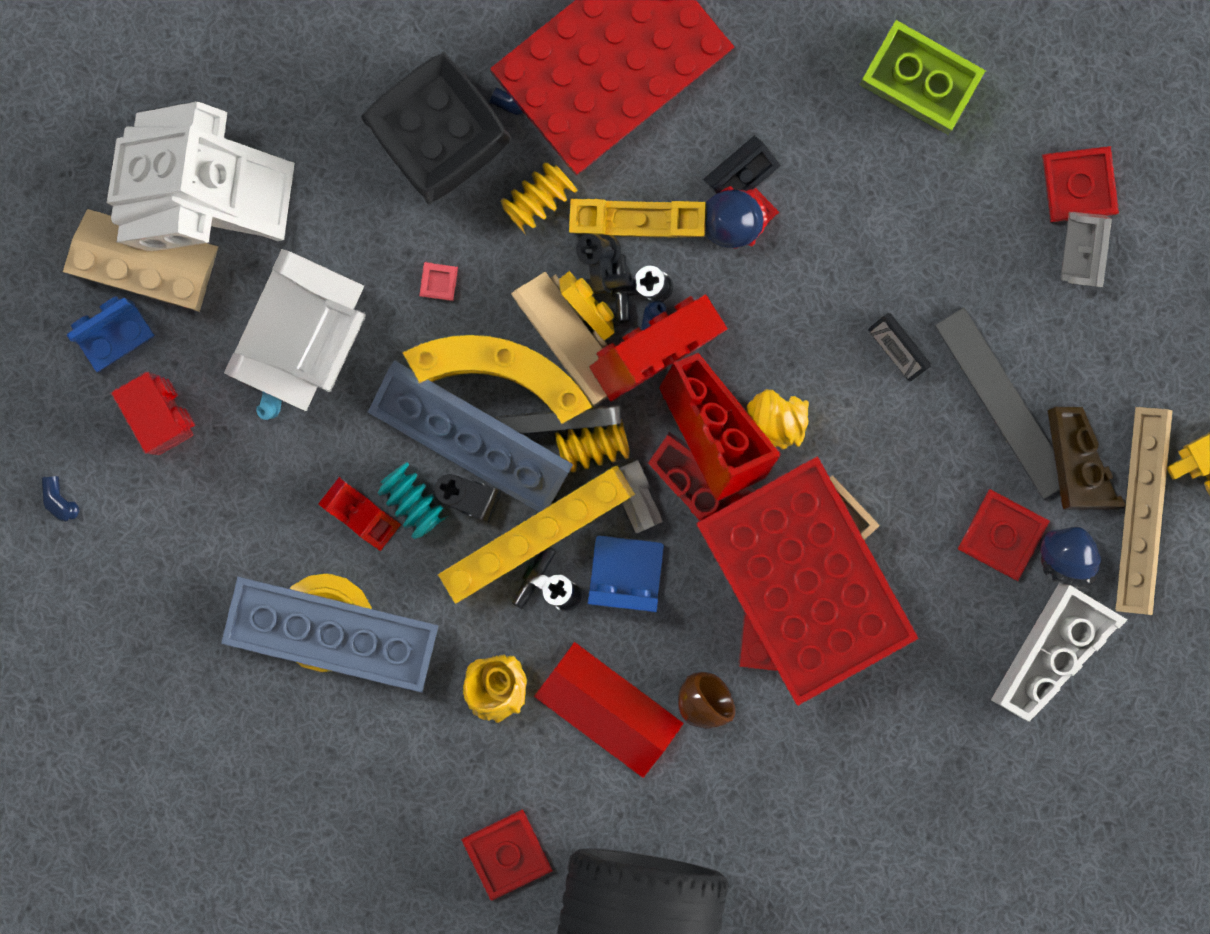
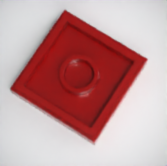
M1111 146L1042 155L1050 223L1068 221L1069 212L1106 216L1119 214Z
M988 489L957 549L1006 576L1019 581L1050 521Z
M523 809L461 839L491 901L553 871Z

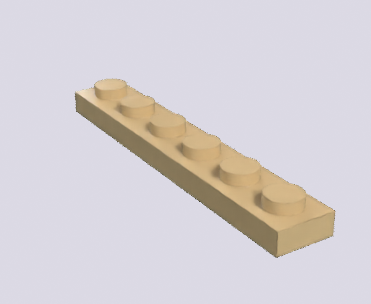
M1135 407L1116 611L1153 615L1173 410Z

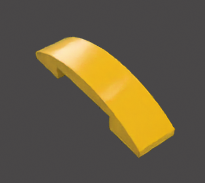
M570 199L569 233L631 237H705L706 202L606 201L604 199Z

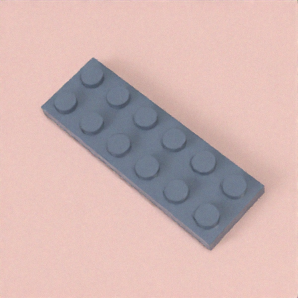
M395 360L389 367L368 410V413L538 512L552 504L573 466L572 463L430 380L419 383L411 369Z
M237 577L221 644L423 692L439 625Z

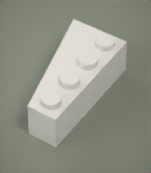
M1059 582L991 701L1030 722L1056 695L1060 687L1083 667L1082 664L1095 651H1098L1107 642L1106 639L1117 628L1119 629L1127 619L1074 587Z

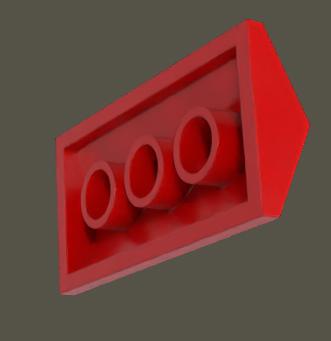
M576 642L572 644L534 696L642 778L646 776L684 724Z

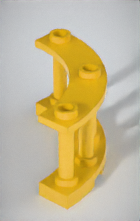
M476 335L452 336L423 343L403 352L419 383L426 380L434 382L461 374H487L501 377L525 387L538 396L556 414L561 424L592 408L580 388L556 364L543 355L508 340Z

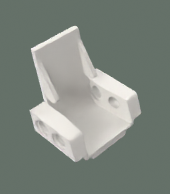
M200 102L136 113L134 127L127 126L124 130V137L117 138L108 191L107 203L113 206L111 220L119 226L117 242L146 251L208 243L211 226L282 241L285 236L295 163L225 139L227 112Z
M281 249L273 266V271L224 373L307 411L317 387L327 391L331 390L366 314L354 310V307L364 286L299 255Z

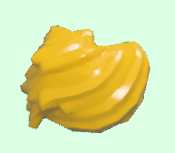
M766 389L760 394H756L753 400L748 403L747 413L775 447L785 449L793 445V443L796 447H799L804 440L805 431L808 426L809 402L807 400L802 401L796 396H791L789 401H785L774 390Z
M500 655L487 659H476L468 666L463 685V695L474 715L482 720L490 721L493 719L496 723H499L513 713H520V708L525 703L527 684L526 675L520 661L515 656Z

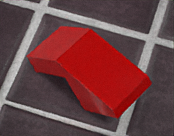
M340 477L318 503L324 510L343 522L359 537L379 551L384 548L401 526L398 521Z

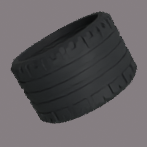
M579 849L570 855L567 869L569 874L566 875V891L563 894V908L560 912V924L558 925L557 934H718L721 930L723 920L721 915L724 913V898L727 895L728 881L722 873L716 870L667 858L614 850Z

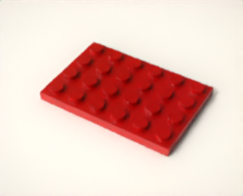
M575 0L492 66L490 72L575 176H577L731 52L734 46L696 0Z
M818 456L696 523L797 706L919 639Z

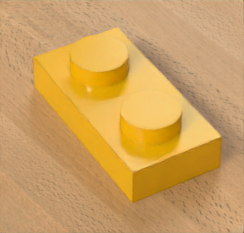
M570 271L559 278L562 296L603 340L614 334L612 320L614 314L605 302L598 303L592 296L593 291L583 278L577 280Z

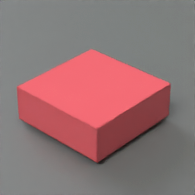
M424 262L419 296L454 301L458 267Z

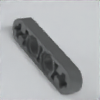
M620 405L592 407L561 424L553 411L494 417L519 433L598 427L621 423Z

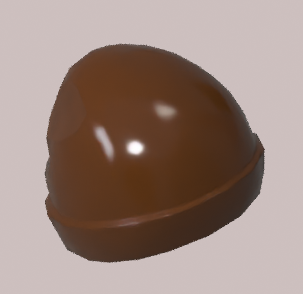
M708 672L693 673L687 676V679L680 687L678 708L682 717L689 725L710 729L725 725L734 719L736 710L731 693L725 683L715 674Z

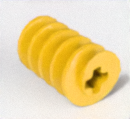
M546 162L543 163L544 176L534 171L532 173L534 185L523 180L521 185L524 193L513 189L511 191L513 203L505 198H502L500 201L504 211L524 234L525 231L522 225L526 224L533 229L536 227L533 219L534 215L543 220L547 218L543 209L545 206L553 211L557 209L554 201L555 197L564 202L567 201L564 192L566 188L574 193L578 191L556 164L553 167Z
M622 419L620 426L616 424L608 425L606 430L602 426L594 427L593 433L588 428H581L579 437L573 429H568L567 440H564L559 432L555 433L560 457L573 464L570 470L572 473L576 472L578 461L581 462L585 469H589L590 458H593L598 466L603 465L605 454L612 463L616 462L617 451H620L625 459L629 458L630 450Z

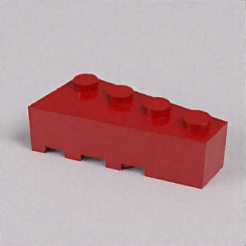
M706 294L697 300H694L692 296L684 299L674 306L677 311L668 316L666 311L659 314L648 322L650 327L642 331L638 327L622 337L624 342L615 346L614 343H611L596 353L599 359L590 365L589 368L610 401L615 400L674 362L684 358L728 329Z
M699 353L674 362L659 389L715 500L718 501L766 479L781 453Z
M670 431L648 462L699 521L755 491V489L749 486L716 501L688 444Z

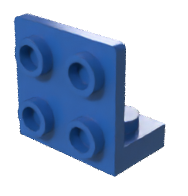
M116 296L100 306L102 312L92 318L86 315L78 319L71 325L73 330L67 334L70 341L79 344L97 373L155 337L135 303L125 297L118 299Z
M597 536L588 604L657 612L664 545L659 542Z

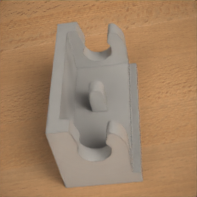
M1069 212L1061 280L1068 281L1071 284L1103 287L1111 218L1106 215Z

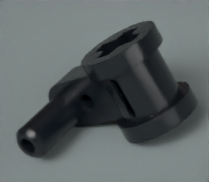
M585 234L579 239L576 247L577 256L581 262L589 265L590 279H585V281L595 294L610 293L614 288L627 287L633 284L634 278L630 272L615 275L612 273V264L619 259L621 253V246L617 238L612 235ZM606 246L611 247L612 250H606Z
M620 254L619 259L613 264L614 275L627 273L626 256L624 254ZM646 266L638 271L631 286L614 288L611 294L612 297H615L617 321L619 323L630 321L629 296L643 295L651 301L659 300L663 302L671 296L674 287L671 277L657 267ZM655 278L659 280V283L654 284ZM654 284L653 290L649 288V285Z
M549 547L540 552L533 566H528L522 577L524 582L512 600L513 605L524 609L536 587L542 589L543 597L548 603L561 611H571L579 605L582 595L577 584L562 575L551 577L544 575L556 554L555 549ZM559 589L567 592L564 597L557 595Z

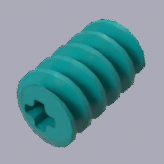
M405 462L380 482L382 486L378 491V495L391 494L386 505L391 507L399 504L394 515L397 518L407 515L408 517L403 527L407 529L416 526L411 537L418 539L431 531L448 516L438 517L443 509L442 505L432 508L429 506L435 496L430 494L422 497L421 494L426 485L424 483L416 486L413 485L418 475L416 472L405 475L404 473L409 466V463Z

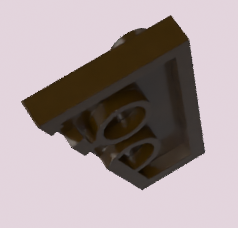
M1053 407L1047 410L1063 510H1118L1126 507L1122 496H1116L1111 485L1112 473L1109 466L1104 467L1097 452L1099 443L1083 407Z

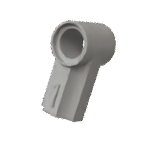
M636 460L620 467L621 472L635 493L634 496L622 502L635 533L663 522L648 490L650 486L639 461Z

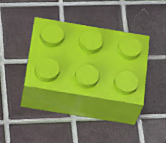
M896 20L859 85L948 135L953 130L986 70Z

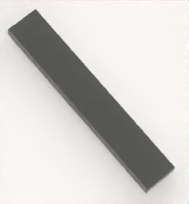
M963 307L936 324L935 328L1042 499H1045L1059 490L1054 450L968 312Z

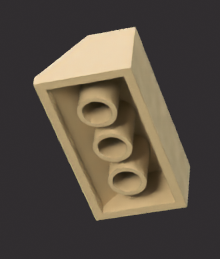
M87 209L72 239L63 270L64 273L200 312L218 246L202 243L157 251L142 250L117 242L119 226L112 222L110 215Z
M544 272L511 293L513 299L592 406L595 407L608 398L589 368L590 365L599 359L596 353L608 345L595 331L590 333L583 323L585 321L584 318L562 296L559 278L556 274L550 278Z

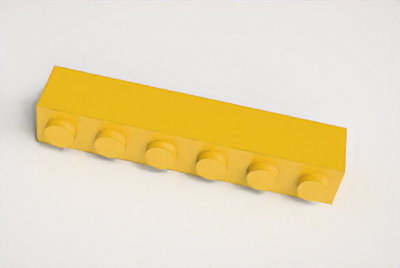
M617 465L437 575L456 604L631 498L635 493Z

